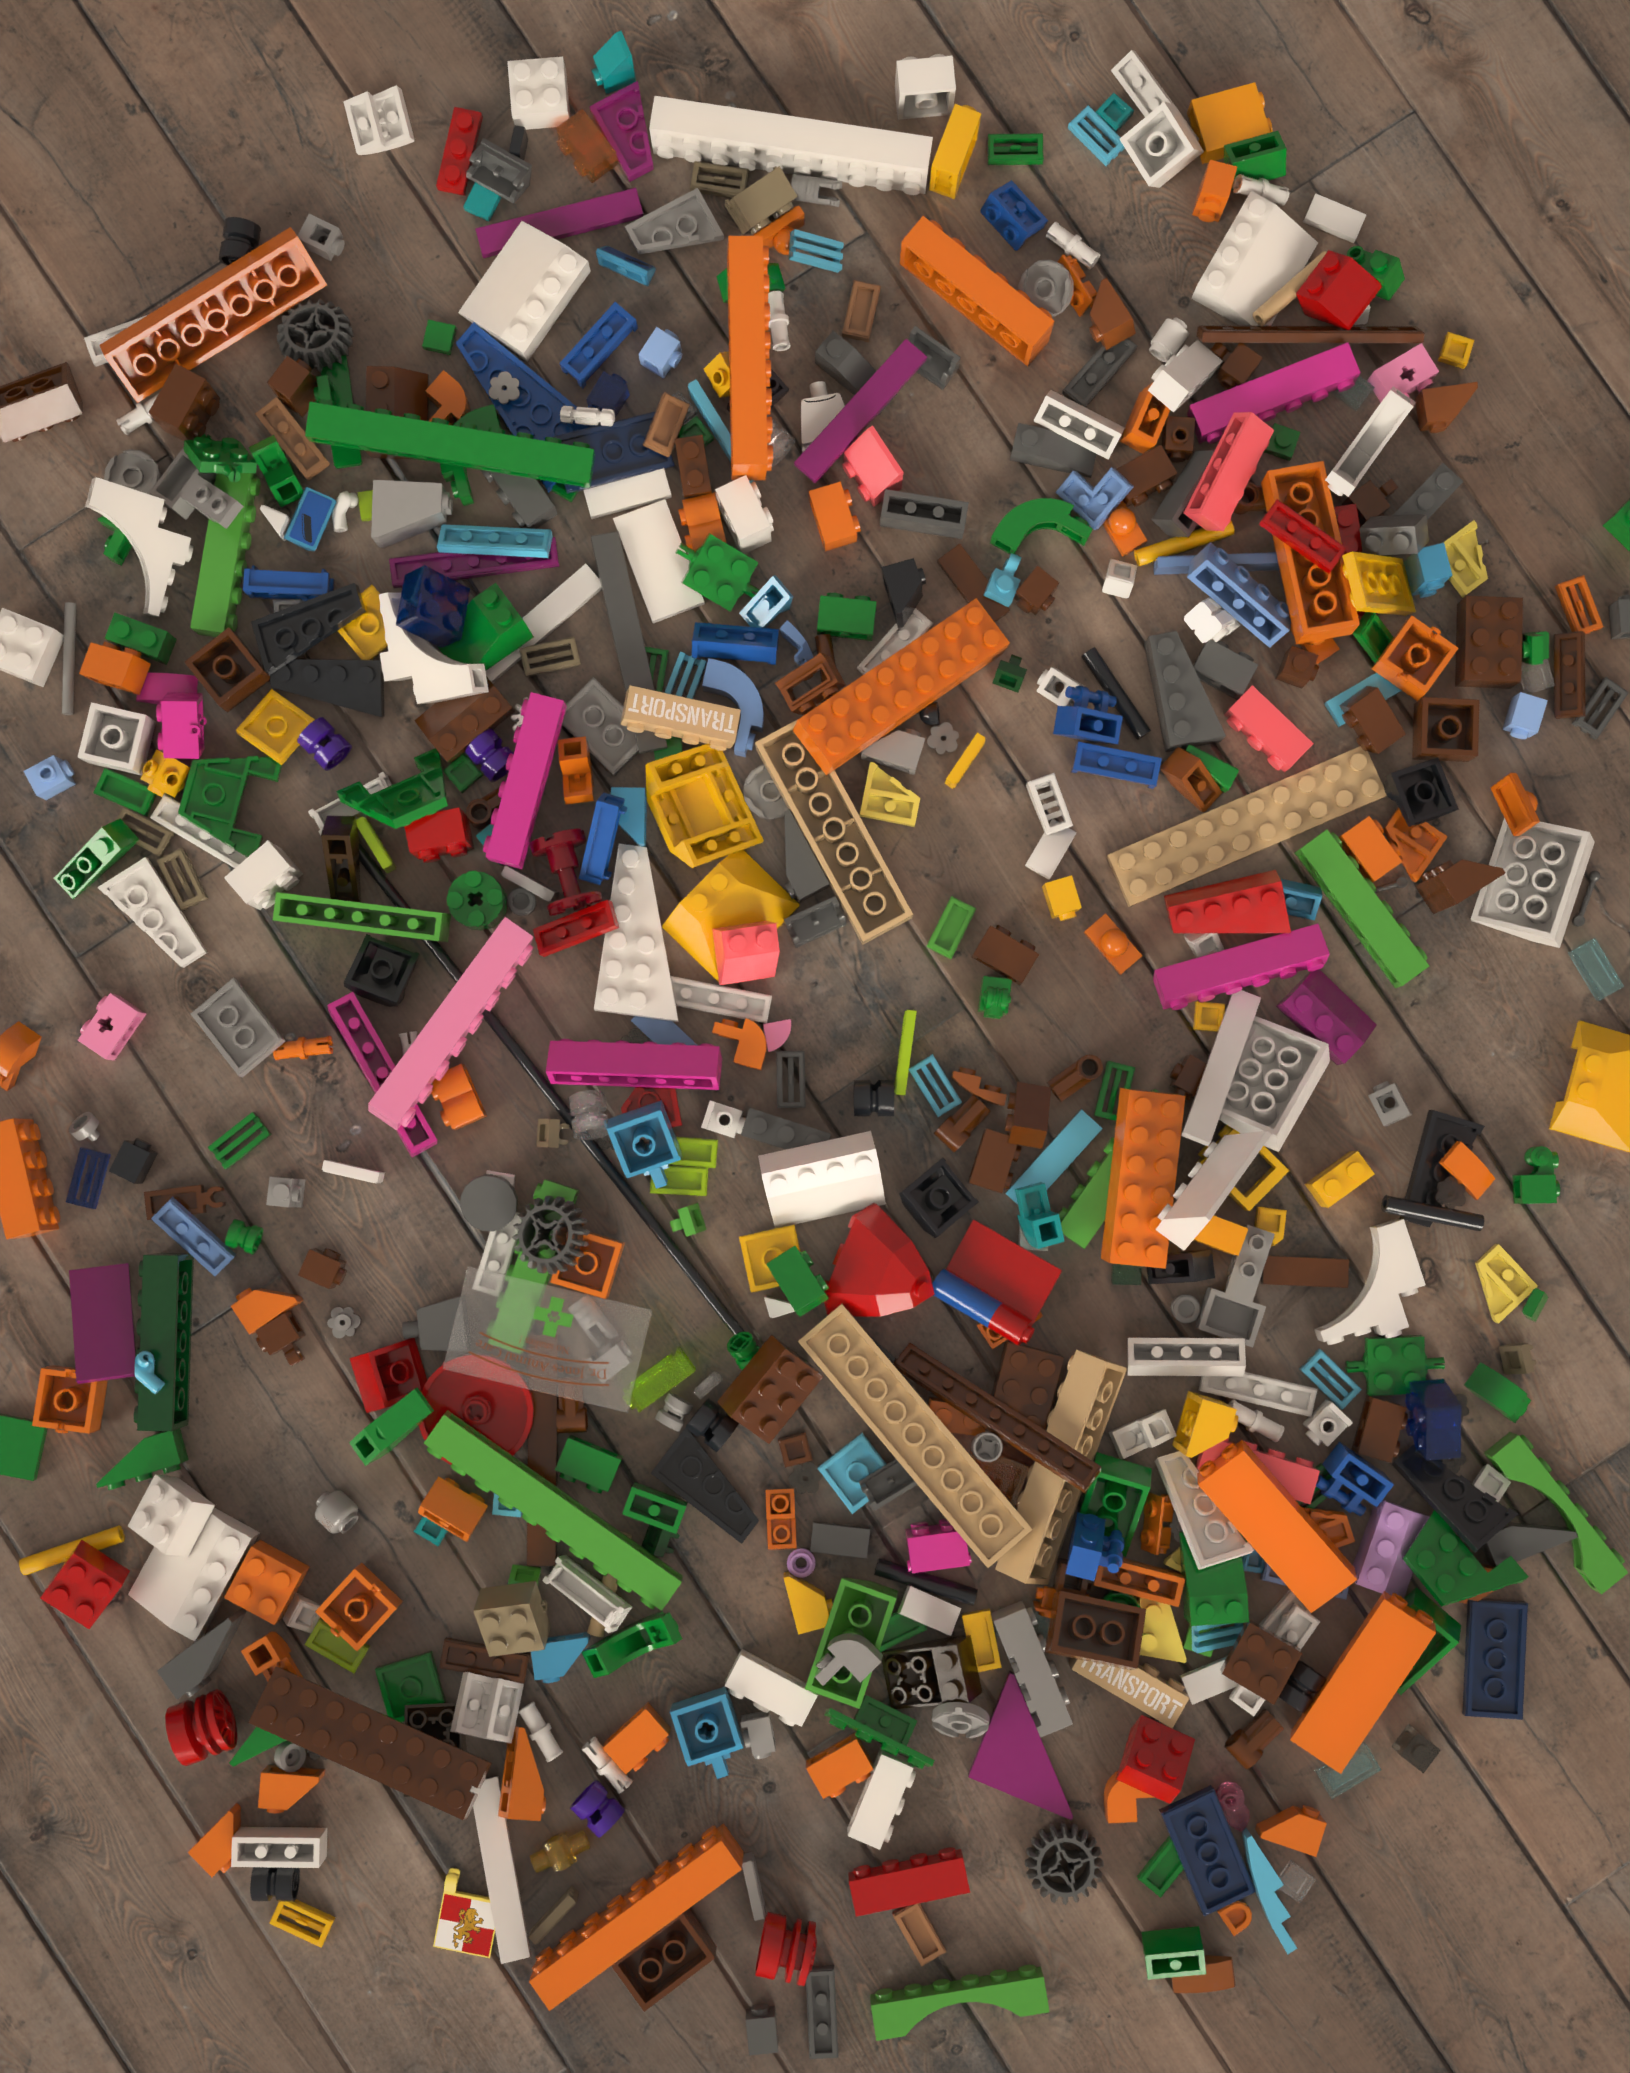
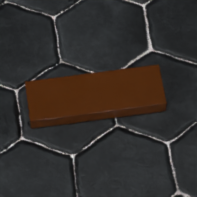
M958 544L937 560L939 566L967 603L977 598L994 622H997L1009 613L1010 609L983 596L989 581L961 544Z
M1579 631L1554 634V717L1556 719L1586 716L1585 633Z
M1268 1256L1261 1275V1284L1348 1288L1349 1259Z
M446 1637L444 1639L439 1668L524 1683L530 1652L489 1657L485 1644Z

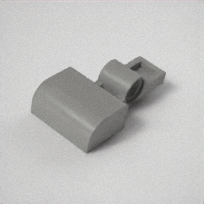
M183 448L149 492L155 497L164 499V505L185 520L196 508L207 518L217 522L225 529L228 528L244 507L237 500L213 485L217 473H200Z
M1245 1224L1248 1232L1239 1256L1233 1255L1224 1291L1222 1292L1210 1287L1206 1289L1200 1307V1314L1196 1321V1328L1223 1338H1245V1345L1253 1347L1266 1306L1254 1303L1253 1299L1275 1234Z

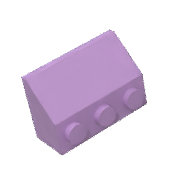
M1385 1499L1377 1507L1373 1506L1353 1563L1357 1580L1354 1583L1379 1593L1384 1591L1390 1595L1396 1593L1404 1598L1413 1571L1404 1562L1403 1557L1430 1516Z

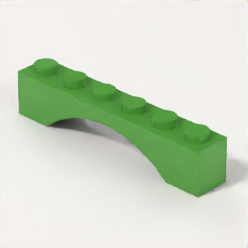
M1509 1432L1485 1451L1484 1455L1504 1477L1532 1486L1556 1507L1567 1528L1575 1531L1578 1536L1571 1540L1575 1569L1591 1589L1603 1594L1628 1574V1571L1622 1565L1625 1560L1614 1548L1610 1550L1604 1541L1607 1538L1597 1526L1594 1525L1592 1527L1586 1520L1588 1517L1587 1512L1578 1503L1573 1504L1569 1499L1570 1491L1560 1480L1555 1481L1549 1474L1552 1469L1541 1457L1537 1459L1531 1450L1534 1447L1523 1434L1519 1436Z
M1024 1965L1018 1970L1010 1972L1003 1969L994 1970L990 1975L980 1977L976 1974H969L956 1981L939 1979L934 1981L933 1984L925 1986L909 1984L904 1989L892 1991L890 1988H884L870 1995L876 2041L906 2036L927 2015L957 2003L981 2002L993 2004L1008 2009L1020 2017L1050 2012L1042 1968L1035 1965Z

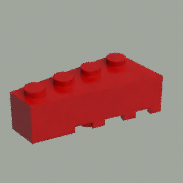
M1276 870L1164 896L1168 919L1173 933H1291L1282 881Z

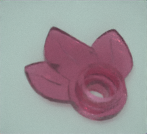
M1223 1782L1215 1790V1793L1229 1826L1241 1832L1247 1827L1250 1818L1249 1809L1244 1804V1792L1234 1782ZM1228 1796H1233V1797H1235V1798L1230 1799V1800L1226 1799Z

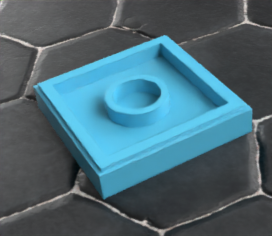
M862 1432L819 1465L817 1469L853 1514L869 1501L858 1481L887 1463Z

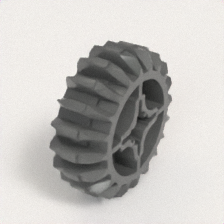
M321 298L316 304L310 299L306 305L298 302V308L295 310L289 308V316H282L283 324L277 325L279 334L276 336L282 355L285 358L289 356L294 361H297L298 358L312 368V371L316 368L317 371L322 373L323 367L326 366L332 370V364L334 362L342 364L341 356H349L348 348L353 347L352 337L354 336L349 318L346 317L340 307H335L331 301L325 304ZM325 324H329L335 327V329H329ZM296 342L301 343L302 346H305V348L297 346Z
M546 1196L544 1200L541 1198L534 1199V1205H525L527 1214H517L522 1222L521 1224L516 1223L513 1225L514 1228L519 1229V1234H515L512 1237L514 1240L519 1241V1244L514 1249L518 1252H523L519 1259L524 1262L528 1261V1268H537L538 1273H546L548 1271L549 1274H556L558 1270L560 1272L567 1271L568 1265H577L575 1256H584L580 1248L581 1246L589 1245V1243L583 1240V1235H588L590 1232L583 1229L582 1226L588 1221L586 1218H579L583 1211L580 1208H574V1202H565L564 1197L557 1196L554 1199L553 1196ZM555 1211L562 1216L561 1219L554 1220L553 1222L546 1220L544 1217L546 1214ZM551 1248L556 1250L558 1255L546 1258L540 1252L543 1249L548 1250Z
M1062 1821L1060 1829L1056 1830L1054 1824L1050 1823L1049 1829L1051 1832L1046 1833L1045 1830L1040 1829L1039 1834L1042 1839L1039 1840L1036 1837L1031 1839L1033 1846L1036 1848L1029 1847L1026 1849L1027 1855L1031 1857L1025 1859V1866L1031 1868L1026 1872L1028 1879H1034L1032 1882L1034 1889L1041 1888L1040 1895L1043 1898L1050 1894L1051 1902L1055 1903L1058 1897L1061 1896L1063 1904L1066 1905L1068 1897L1072 1896L1074 1902L1078 1903L1079 1893L1082 1892L1085 1897H1088L1090 1894L1087 1887L1097 1888V1883L1093 1878H1102V1872L1097 1869L1104 1866L1103 1860L1099 1858L1102 1851L1100 1847H1094L1097 1843L1095 1837L1087 1838V1829L1084 1828L1078 1832L1077 1824L1073 1823L1070 1829L1067 1830L1066 1823ZM1062 1842L1074 1843L1083 1850H1068L1063 1846ZM1054 1845L1052 1857L1046 1859V1863L1041 1864L1046 1851ZM1060 1852H1062L1064 1859L1068 1862V1874H1066L1064 1867L1060 1863V1860H1062ZM1084 1862H1087L1083 1873L1074 1880L1075 1871L1082 1867ZM1049 1874L1051 1877L1061 1876L1065 1879L1066 1883L1053 1882L1046 1876Z

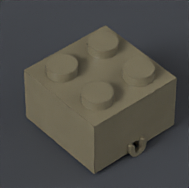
M775 166L773 171L734 196L730 201L726 199L724 206L742 235L748 231L754 235L770 223V216H773L776 220L794 206L791 202L798 196L780 166Z
M536 1581L480 1589L473 1611L489 1657L545 1650L551 1625L546 1613L548 1609L547 1601L542 1600Z

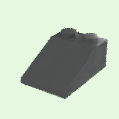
M241 1608L157 1670L176 1699H179L184 1694L190 1698L211 1681L209 1675L219 1666L247 1612L245 1609Z

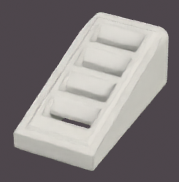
M1054 773L1027 782L1026 787L1046 835L1073 826ZM1050 787L1051 791L1038 795L1037 790ZM1054 796L1055 801L1042 805L1040 800ZM1058 806L1059 811L1048 815L1045 814L1044 810ZM1062 816L1064 821L1049 825L1048 820Z

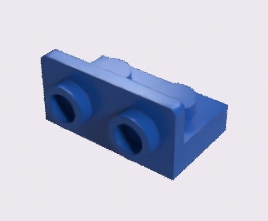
M1012 180L991 192L980 210L981 214L1015 251L1022 247L1027 238L1043 229L1048 222V219Z

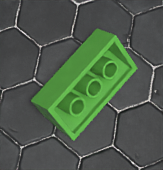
M842 1577L805 1686L806 1690L860 1709L872 1672L860 1683L843 1666L822 1686L815 1678L816 1672L819 1669L816 1664L827 1653L831 1656L833 1655L827 1649L829 1641L841 1634L853 1633L861 1635L880 1650L897 1599L898 1590L872 1581Z

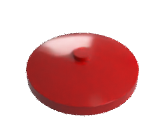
M474 1353L499 1365L517 1370L510 1363L505 1362L499 1357H493L490 1354ZM472 1354L461 1355L445 1362L429 1377L421 1391L434 1410L419 1424L424 1440L427 1439L448 1410L513 1456L524 1444L533 1424V1397L529 1385L522 1374L502 1368ZM444 1457L441 1458L443 1461L447 1462L448 1464H450V1465L452 1464L451 1462H449L448 1460H446Z

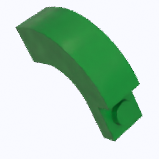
M494 404L465 414L453 425L460 427V423H470L476 425L477 430L488 431L490 427L502 429ZM440 463L441 473L445 481L451 483L454 498H460L463 506L474 504L467 468Z
M1040 498L1024 502L1008 512L992 534L990 544L1008 554H1016L1028 535L1037 530L1051 529L1085 546L1093 529L1089 527V523L1086 520L1077 516L1074 518L1070 516L1074 505L1058 499Z
M661 1611L606 1636L581 1653L593 1678L611 1674L624 1664L649 1651L674 1645L683 1638L679 1632L678 1624L672 1618L670 1612L664 1614Z

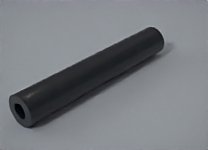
M1094 647L1081 656L1102 689L1108 692L1110 696L1116 697L1114 707L1123 716V720L1135 738L1139 740L1148 734L1151 729L1097 649Z
M1388 1195L1384 1196L1381 1203V1210L1385 1213L1474 1231H1481L1484 1226V1216L1481 1214Z
M880 1558L874 1571L876 1576L971 1606L974 1605L978 1592L976 1588L925 1572H908V1567Z

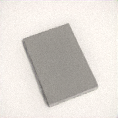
M593 677L566 704L567 708L562 726L575 738L586 736L589 752L615 776L639 750L635 733L627 730V726L620 725L624 706Z
M234 977L191 1013V1016L241 1078L286 1042L245 988Z

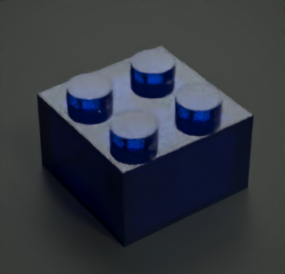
M426 565L405 574L396 626L440 648L461 640L470 588Z
M1444 1379L1410 1382V1393H1406V1406L1410 1410V1419L1407 1420L1406 1431L1408 1436H1412L1416 1450L1421 1451L1426 1461L1461 1458V1404Z

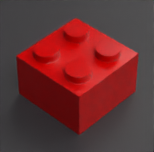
M460 807L426 815L404 826L409 852L417 859L423 860L424 863L439 861L440 856L451 854V857L465 856L468 854L467 850L474 849L469 819Z
M81 1540L50 1581L40 1599L87 1629H90L122 1587L130 1570Z
M1141 1715L1130 1730L1116 1780L1171 1804L1182 1790L1195 1739Z

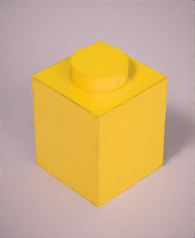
M1072 875L1047 882L1042 886L1052 919L1059 917L1060 921L1076 917L1075 912L1079 911L1082 907Z

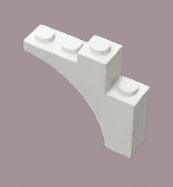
M1394 386L1391 388L1325 479L1329 483L1328 488L1339 496L1345 494L1349 497L1381 450L1414 407L1415 401Z
M95 477L91 481L85 507L106 517L127 537L143 569L146 589L143 614L159 617L160 612H165L168 603V597L164 596L167 585H172L175 576V569H172V564L183 566L185 561L189 562L193 553V546L190 545L191 538L158 527L159 523H164L167 508L163 507L164 499Z
M387 592L379 594L380 612L383 616L385 640L389 650L380 653L384 681L413 679V692L416 696L417 704L437 703L489 692L484 664H466L450 659L436 650L424 638L410 614L405 593Z
M1394 1219L1370 1227L1373 1256L1366 1283L1359 1296L1344 1313L1333 1321L1314 1329L1317 1340L1327 1341L1328 1345L1344 1341L1343 1336L1354 1333L1355 1336L1370 1333V1327H1373L1375 1334L1385 1335V1338H1392L1401 1335V1330L1409 1327L1399 1294L1401 1293L1402 1297L1418 1293L1417 1288L1426 1284L1404 1219Z

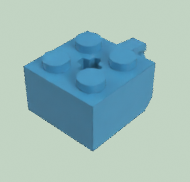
M662 1100L609 1118L607 1132L626 1178L643 1173L644 1176L651 1175L656 1189L666 1186L667 1177L664 1169L669 1168L668 1164L681 1160V1149ZM645 1137V1139H649V1143H645L640 1138Z
M725 1686L673 1703L670 1709L686 1764L688 1766L705 1762L706 1766L712 1764L717 1779L729 1775L725 1759L731 1758L730 1753L744 1748V1738L730 1694L727 1691L728 1688ZM704 1722L713 1725L711 1731H708L706 1727H702Z

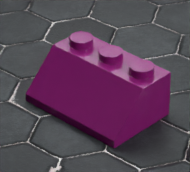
M1320 969L1309 972L1276 1005L1306 1036L1329 1044L1330 1059L1336 1065L1345 1064L1366 1042L1377 1026Z

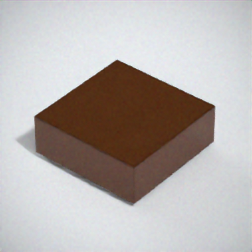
M806 1431L778 1439L785 1468L813 1460Z

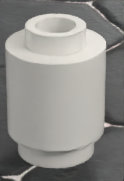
M1173 318V320L1166 319L1151 340L1150 353L1158 360L1167 362L1174 354L1176 355L1189 336L1186 330L1187 325L1178 318Z

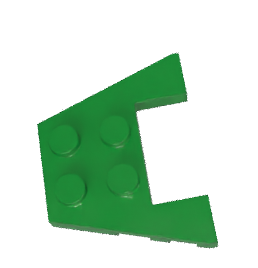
M435 748L414 757L416 767L421 773L385 789L370 794L359 781L336 791L341 803L394 829L407 826L426 815H432L448 806L440 754Z
M247 756V758L230 759L229 757L192 760L178 814L248 858L261 847L263 840L262 835L234 828L248 776L251 775L278 782L283 765H280L271 757Z
M1433 1510L1424 1527L1403 1557L1404 1562L1441 1607L1475 1597L1485 1592L1495 1591L1508 1585L1521 1583L1529 1577L1512 1556H1509L1490 1572H1487L1435 1510Z

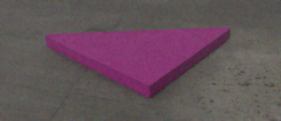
M1009 1671L989 1720L988 1731L983 1735L968 1777L1072 1820L1073 1814L1014 1673Z

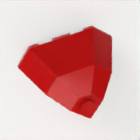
M873 1203L851 1217L848 1224L851 1230L845 1244L841 1243L832 1263L836 1266L830 1280H825L829 1287L825 1291L829 1299L824 1301L827 1315L842 1304L853 1317H881L914 1308L935 1295L929 1269L912 1240L877 1204Z

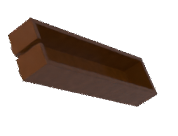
M275 1667L248 1722L461 1820H467L478 1796L477 1793L470 1792L472 1786L481 1789L492 1765L487 1760L280 1667Z

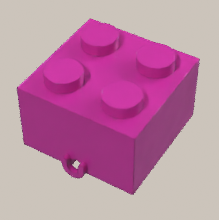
M168 692L156 707L157 722H162L161 733H158V749L163 750L164 758L199 759L205 749L204 725L207 723V719L203 715V693Z
M941 1519L939 1524L928 1526V1522H916L910 1524L911 1528L905 1529L909 1560L907 1561L908 1572L919 1573L970 1566L971 1555L968 1552L967 1543L947 1519Z

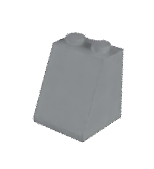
M373 480L372 539L379 548H386L446 524L447 515H452L453 500L450 498L449 492H446L442 483Z

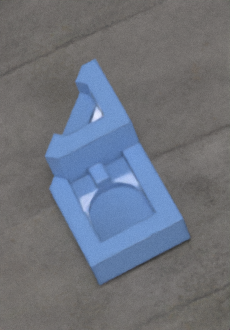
M787 620L780 628V635L799 650L794 656V662L801 666L813 658V654L802 634Z

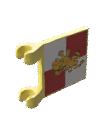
M450 1868L445 1879L433 1947L490 1958L495 1936L490 1899L481 1895L456 1891L461 1871L457 1868Z

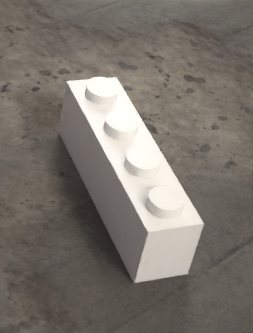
M1128 1338V1376H1244L1246 1368L1245 1338Z

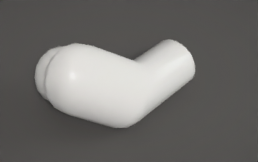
M348 491L341 492L336 499L337 502L332 511L334 532H345L348 530L346 512L349 507L354 508L358 505V496L354 492L349 493Z

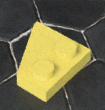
M1475 520L1443 542L1452 571V576L1448 580L1462 598L1488 579L1486 566L1482 562V547L1478 545L1475 530L1478 527Z
M870 762L860 817L915 827L920 797L902 786L894 777L881 770L877 764Z
M1499 1244L1493 1245L1475 1262L1488 1308L1495 1323L1499 1324L1532 1293L1533 1289L1538 1287Z
M1138 1597L1140 1607L1146 1609L1140 1655L1186 1663L1185 1652L1171 1606Z

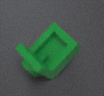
M1549 632L1522 633V662L1530 665L1543 664V660L1549 658Z

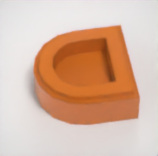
M1242 1899L1217 1910L1233 1936L1247 1928L1252 1920V1912L1248 1904Z

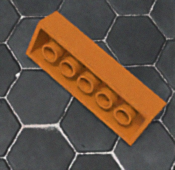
M922 216L902 240L900 265L1027 367L1047 345L1054 325L1051 314L1046 309L1038 308L1030 302V298L1025 292L1015 290L1010 286L1006 277L1001 273H994L990 270L980 256H973L965 250V246L959 239L951 238L944 233L939 223L934 220L929 221L926 217Z
M1324 461L1267 471L1261 482L1267 512L1278 499L1342 544L1331 492L1328 488L1329 483L1325 481L1327 474ZM1272 534L1296 644L1351 635L1360 623L1356 608L1350 600L1351 588L1349 580L1343 572V556L1330 574H1328Z
M1120 1088L1101 1259L1108 1263L1166 1269L1169 1239L1155 1229L1161 1222L1157 1217L1167 1203L1173 1206L1185 1105L1184 1095Z

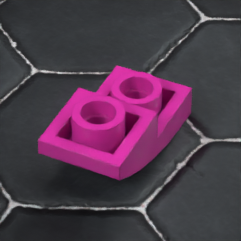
M147 673L140 695L136 694V702L160 704V700L168 692L197 693L198 679L193 675Z

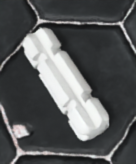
M563 406L560 411V419L563 423L573 424V421H575L576 424L598 425V423H601V426H613L615 413L612 409H602L600 411L599 408L577 407L575 410L573 406Z

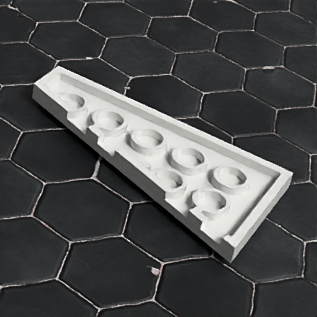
M619 844L610 901L613 902L619 928L605 933L594 1010L679 1022L647 847Z

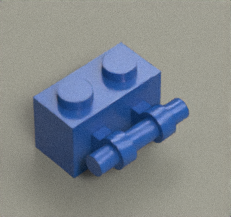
M1068 686L1065 690V696L1073 699L1074 706L1057 707L1053 734L1098 744H1118L1123 716L1107 713L1108 707L1115 706L1116 697L1110 696L1106 691L1097 690L1093 692L1084 686ZM1088 702L1093 703L1094 710L1087 708Z
M1338 1442L1322 1463L1332 1478L1326 1480L1319 1475L1316 1487L1321 1490V1494L1329 1499H1335L1341 1503V1507L1349 1513L1354 1512L1358 1516H1362L1366 1511V1507L1360 1503L1363 1498L1377 1507L1394 1486L1393 1482L1383 1471L1341 1442ZM1344 1484L1346 1487L1351 1489L1352 1492L1346 1494L1340 1489V1487Z
M1077 1512L1069 1543L1066 1574L1094 1581L1099 1565L1107 1567L1111 1573H1117L1119 1567L1123 1564V1554L1121 1552L1124 1549V1538L1119 1530H1113L1109 1537L1104 1536L1106 1519L1098 1518L1093 1514Z

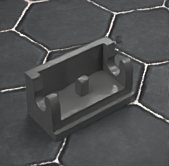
M483 138L481 144L469 158V161L473 164L467 170L466 177L515 204L530 186L532 165Z
M914 326L908 340L927 356L926 362L917 370V373L941 390H944L959 369L961 357Z
M836 896L784 919V924L795 948L847 925Z
M896 1458L858 1481L874 1511L918 1485Z

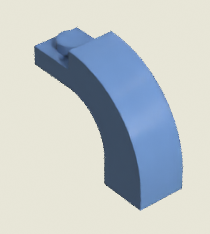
M708 658L702 683L703 691L725 696L733 701L737 708L741 710L734 753L737 756L746 757L747 750L752 751L756 734L751 733L752 730L763 733L764 714L761 697L754 683L740 669L729 663Z

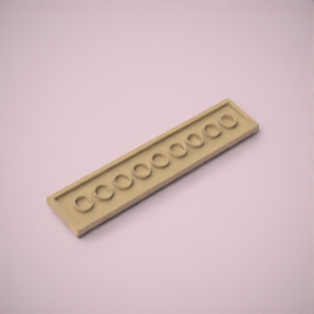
M1360 746L1110 853L1106 857L1127 905L1131 907L1380 800L1387 795L1368 751H1364Z
M842 1304L798 1341L987 1568L993 1565L1033 1530Z

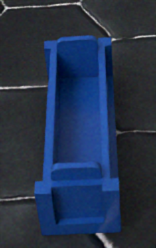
M614 302L559 363L562 372L566 375L569 373L577 380L578 385L584 389L586 381L632 330L635 332L638 329L636 319Z
M252 565L251 569L244 568L243 591L250 598L302 599L307 601L333 591L335 580L330 578V574L325 569H322L321 573L258 570L255 565Z
M695 622L692 638V658L710 657L768 662L770 665H776L779 629Z
M1084 742L1076 744V755L1071 773L1080 771L1145 784L1151 789L1157 786L1162 758Z
M604 792L598 798L579 879L601 885L603 879L608 880L611 877L612 872L608 871L620 816L627 811V807L623 806L624 798Z

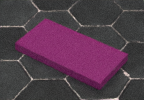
M129 1264L69 1270L77 1384L134 1377L136 1346Z

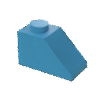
M611 787V795L624 798L623 806L627 807L626 813L620 816L619 826L638 846L646 847V789Z
M587 1632L548 1637L545 1650L531 1651L534 1680L542 1679L543 1683L559 1681L560 1677L565 1675L586 1647L591 1635Z

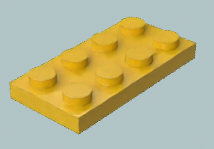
M1353 551L1342 555L1344 560L1343 572L1349 580L1351 588L1350 600L1356 611L1402 616L1416 612L1402 558Z

